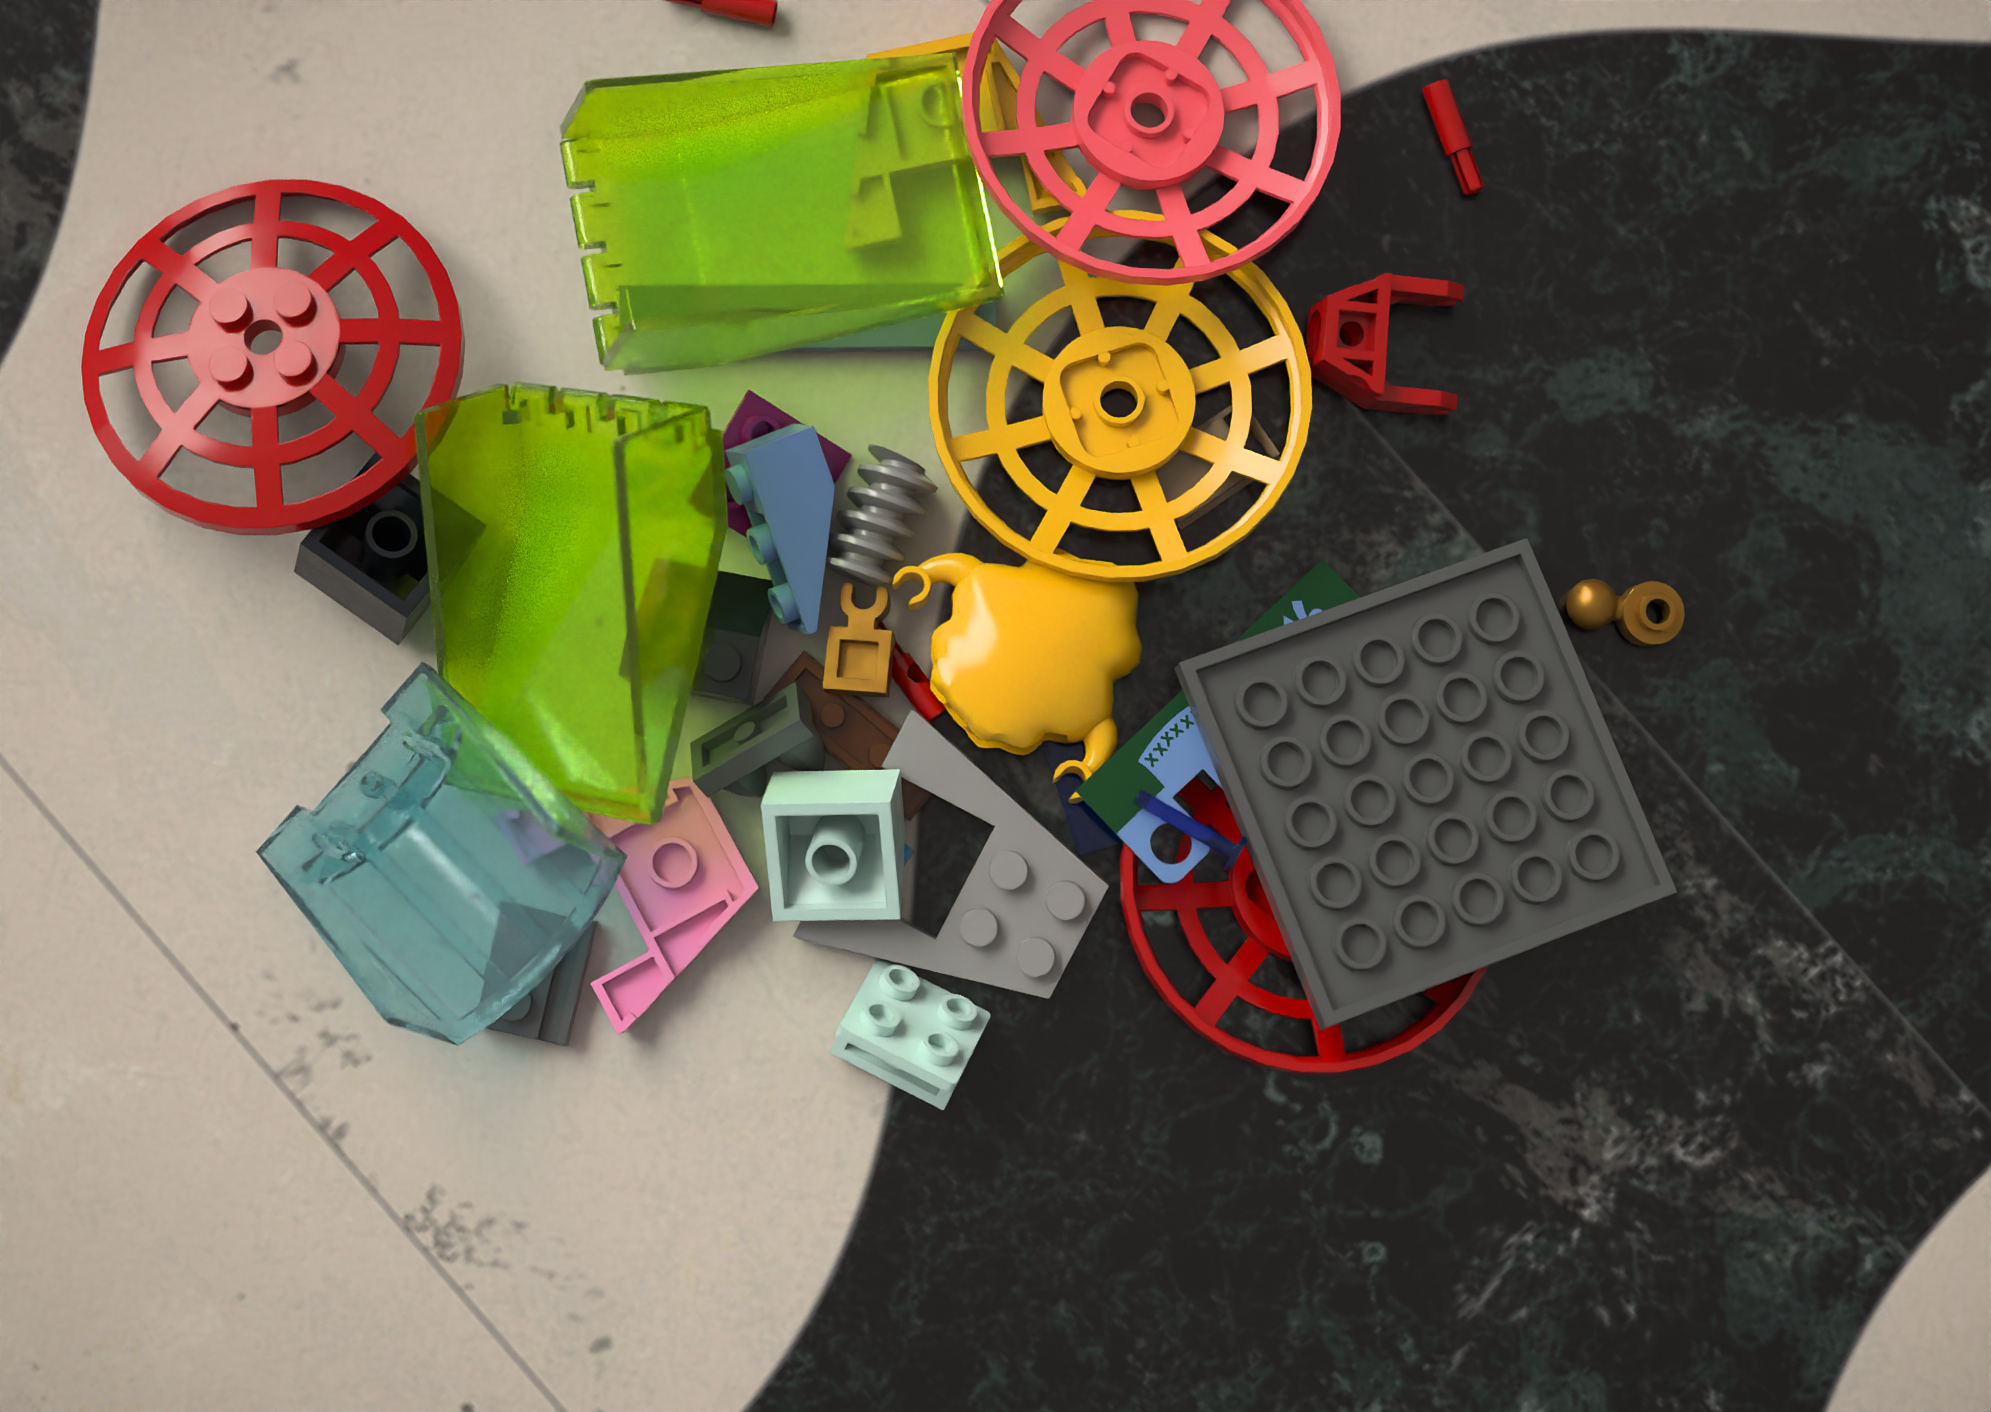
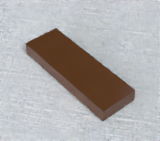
M803 651L763 699L770 697L796 681L810 698L812 721L821 735L825 751L847 770H887L881 766L900 730L860 696L825 693L823 690L825 667L806 651ZM901 777L904 817L911 822L933 793Z

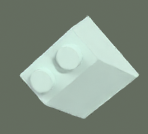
M900 769L773 772L761 803L773 921L901 919L905 819Z

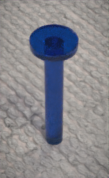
M1142 789L1133 802L1227 857L1228 861L1223 869L1228 872L1232 869L1248 841L1243 835L1238 844H1235Z

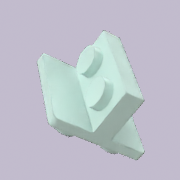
M877 958L836 1031V1039L829 1053L944 1110L991 1015L988 1011L974 1005L966 997L952 994L917 976L913 971L904 966L895 965L887 960Z

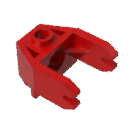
M1384 273L1364 283L1353 285L1326 296L1308 309L1306 353L1311 376L1363 409L1420 415H1448L1449 411H1456L1457 394L1439 390L1394 386L1385 380L1390 305L1395 303L1422 306H1456V302L1464 301L1465 285L1448 280ZM1340 336L1343 337L1345 344L1342 342Z

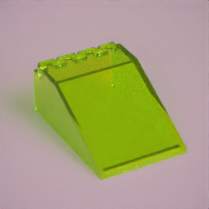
M956 52L604 78L584 82L560 125L561 138L566 140L560 142L559 147L567 188H589L590 192L571 196L569 201L578 248L583 250L601 249V253L583 256L580 261L589 309H612L613 313L592 319L599 363L604 365L605 371L623 369L624 376L714 367L1000 300L1005 293L982 182L967 148L961 116L962 82Z
M517 381L512 385L510 393L508 384L498 383L418 411L415 415L414 423L448 783L650 826L661 821L728 528L723 433L720 429L712 428L709 408L705 405L664 401L661 403L658 399L620 394L609 396L605 392L566 387L558 389L556 386Z

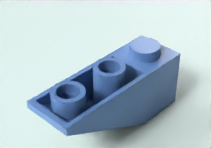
M794 423L726 450L725 452L731 467L725 470V478L734 500L739 505H745L752 528L747 529V540L757 562L760 565L766 564L774 586L768 590V598L776 618L783 625L787 623L789 629L809 635L816 632L818 627L835 485L814 426Z

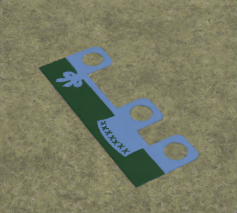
M1322 559L1235 642L1360 597ZM1183 690L1075 790L1161 881L1166 883H1175L1181 880L1208 854L1211 847L1208 834L1172 797L1202 769L1222 788ZM1175 823L1185 828L1189 833L1192 848L1189 856L1184 861L1177 864H1166L1154 856L1150 840L1154 830L1162 824Z

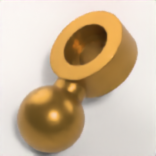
M1587 579L1579 582L1571 589L1566 601L1568 615L1579 627L1596 630L1605 627L1611 621H1616L1621 634L1629 642L1642 647L1656 646L1673 639L1681 630L1685 617L1684 605L1678 593L1669 585L1658 581L1638 584L1629 588L1622 596H1616L1614 590L1607 583L1597 579ZM1649 602H1654L1661 608L1662 618L1658 624L1651 622L1646 615V607Z

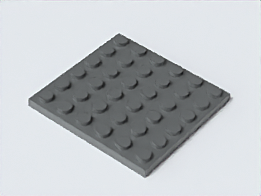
M1528 538L1182 661L1174 668L1320 1031L1666 898L1677 892Z

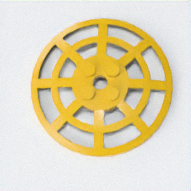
M1105 210L1113 215L1133 220H1165L1164 215L1150 212ZM1070 216L1056 219L1040 227L1056 238ZM1094 227L1086 240L1126 236L1106 232ZM1206 229L1198 232L1210 262L1229 256L1239 250ZM1022 234L995 252L968 279L949 307L934 344L928 376L929 420L937 455L952 488L972 516L1002 544L1035 564L1067 576L1101 582H1145L1181 574L1218 558L1247 538L1273 511L1293 479L1307 441L1312 410L1311 369L1302 334L1287 302L1266 274L1253 262L1226 273L1250 295L1268 319L1275 334L1272 338L1239 350L1234 338L1220 319L1200 301L1189 295L1195 282L1163 286L1129 284L1100 276L1089 278L1087 272L1056 258L1064 286L1050 292L1031 305L1013 323L1009 331L1005 333L974 313L983 299L1007 275L1034 257L1047 252ZM1172 238L1159 239V240H1157V239H1146V240H1152V241H1157V242H1163V243H1166V244H1169V245H1172V246L1175 247ZM1180 257L1173 269L1184 268ZM1102 297H1132L1149 300L1156 303L1143 330L1125 326L1105 327L1096 299ZM1068 307L1072 308L1080 337L1068 344L1055 360L1025 344L1027 339L1045 321ZM1179 315L1187 318L1204 333L1218 352L1220 359L1188 369L1177 351L1166 343ZM963 337L994 356L986 388V419L989 430L952 437L948 420V383L953 357L959 341ZM1285 361L1290 383L1291 414L1286 444L1280 460L1277 461L1244 449L1252 415L1251 384L1248 375ZM1013 367L1044 384L1043 416L1007 425L1005 393L1008 376ZM1229 383L1232 392V418L1228 437L1224 441L1191 426L1195 412V395ZM1112 389H1124L1135 397L1137 407L1126 417H1113L1103 410L1100 403L1101 398ZM1052 441L1060 454L1073 465L1057 495L1048 490L1031 474L1016 450ZM1179 450L1213 464L1210 471L1193 488L1177 499L1167 503L1155 471L1168 463ZM998 455L1003 468L1017 487L1034 503L1047 511L1031 540L1013 531L988 508L970 483L961 462ZM1231 472L1267 485L1256 503L1232 527L1206 545L1189 552L1186 551L1174 520L1187 515L1205 503L1225 483ZM1096 476L1112 480L1130 479L1142 511L1108 513L1087 509L1080 505ZM1070 523L1084 528L1107 532L1149 529L1162 561L1144 565L1106 566L1072 560L1056 554L1054 551Z

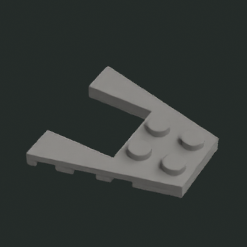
M912 708L881 767L887 770L900 769L902 778L994 825L993 831L937 936L901 918L896 920L800 921L793 937L1049 999L1105 895L1109 883L1053 832L1044 827L1024 809L1012 795L994 782L952 741L950 742L933 727L920 712Z

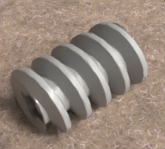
M869 444L868 451L880 464L863 463L859 465L857 474L870 487H849L847 497L859 511L846 509L838 511L836 520L849 533H829L828 545L838 556H826L825 567L870 586L874 584L892 585L894 577L882 566L884 561L904 562L906 558L893 544L895 538L915 539L917 534L903 519L905 515L925 516L927 513V509L914 498L916 491L936 493L938 487L925 475L926 470L916 462L885 447Z

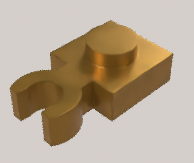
M845 583L840 592V605L848 617V626H829L823 690L827 694L889 698L895 634L892 630L878 629V624L886 618L890 611V594L886 586L878 585L874 605L868 609H859L855 607L856 589L852 583Z

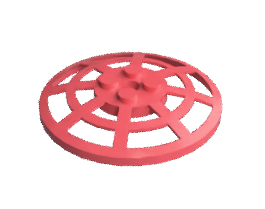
M991 0L987 5L971 38L962 76L961 116L967 148L981 182L1000 211L1028 239L1055 258L1092 275L1129 284L1168 286L1204 281L1237 270L1269 252L1297 227L1316 201L1334 162L1341 129V93L1334 60L1319 26L1301 0H1261L1281 20L1298 45L1305 61L1272 74L1268 73L1264 62L1252 44L1231 23L1222 18L1231 0H1202L1200 5L1190 0H1094L1067 13L1050 27L1041 39L1010 16L1023 0ZM1130 15H1160L1181 20L1187 23L1188 26L1176 46L1160 41H1136ZM1104 20L1111 48L1095 58L1086 70L1058 52L1059 48L1076 33L1096 22ZM1210 37L1217 40L1236 59L1248 78L1247 82L1219 89L1212 74L1198 60ZM997 38L1027 61L1022 71L1016 98V123L1018 130L982 132L979 117L980 83L987 55ZM1043 73L1075 93L1070 123L1036 127L1035 98ZM1313 87L1317 103V139L1310 169L1305 180L1302 181L1273 170L1269 166L1274 157L1279 134L1277 99ZM1141 103L1155 105L1163 113L1165 121L1157 127L1141 126L1133 119L1131 109ZM1257 106L1258 138L1252 160L1218 145L1223 130L1224 115ZM1079 148L1087 162L1099 172L1083 198L1074 193L1059 178L1047 160L1046 152ZM1026 156L1030 168L1044 189L1062 207L1072 213L1056 238L1036 225L1014 203L998 179L990 158ZM1204 167L1238 182L1218 202L1194 214H1190L1180 184L1193 178ZM1120 186L1136 190H1154L1165 220H1133L1113 215L1105 210ZM1255 190L1290 203V206L1281 218L1255 241L1229 256L1210 262L1198 234L1199 231L1208 229L1231 216L1249 200ZM1094 227L1130 238L1157 240L1172 238L1184 268H1133L1100 260L1079 250Z

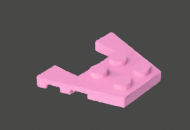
M692 777L619 789L613 792L585 797L563 799L535 806L518 807L500 813L527 865H532L588 835L649 949L647 953L590 983L617 1034L630 1029L760 890L756 879L711 796L707 798L693 782Z

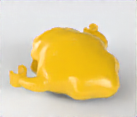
M1056 548L1054 553L1072 560L1117 566L1113 562L1080 559L1060 548ZM946 553L935 556L918 567L906 566L895 574L892 583L893 591L898 589L904 582L910 580L918 582L923 587V591L913 597L908 603L909 610H919L925 606L930 597L931 585L934 583L945 582L955 587L952 593V617L941 624L931 636L933 667L930 689L936 698L944 704L953 721L966 731L969 738L978 748H1000L1023 756L1033 752L1043 741L1076 743L1083 740L1085 757L1082 762L1068 760L1060 764L1055 771L1052 783L1058 782L1067 773L1079 775L1084 783L1116 753L1118 731L1112 717L1114 703L1113 684L1115 681L1128 675L1140 664L1143 649L1136 628L1139 592L1134 582H1101L1072 577L1035 564L1030 560H1027L1020 567L983 563L976 557L964 553ZM1077 792L1068 800L1072 804L1083 801Z

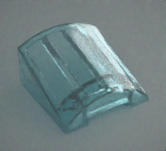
M421 662L380 709L390 721L389 725L313 811L296 805L259 847L256 853L387 1023L459 1046L518 1003L564 958L600 911L623 868L627 855L432 666Z

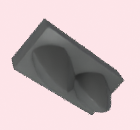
M796 681L690 743L692 779L707 798L721 789L736 795L761 798L767 784L765 764L773 759L797 771H824L825 749L821 735L812 721L810 698Z

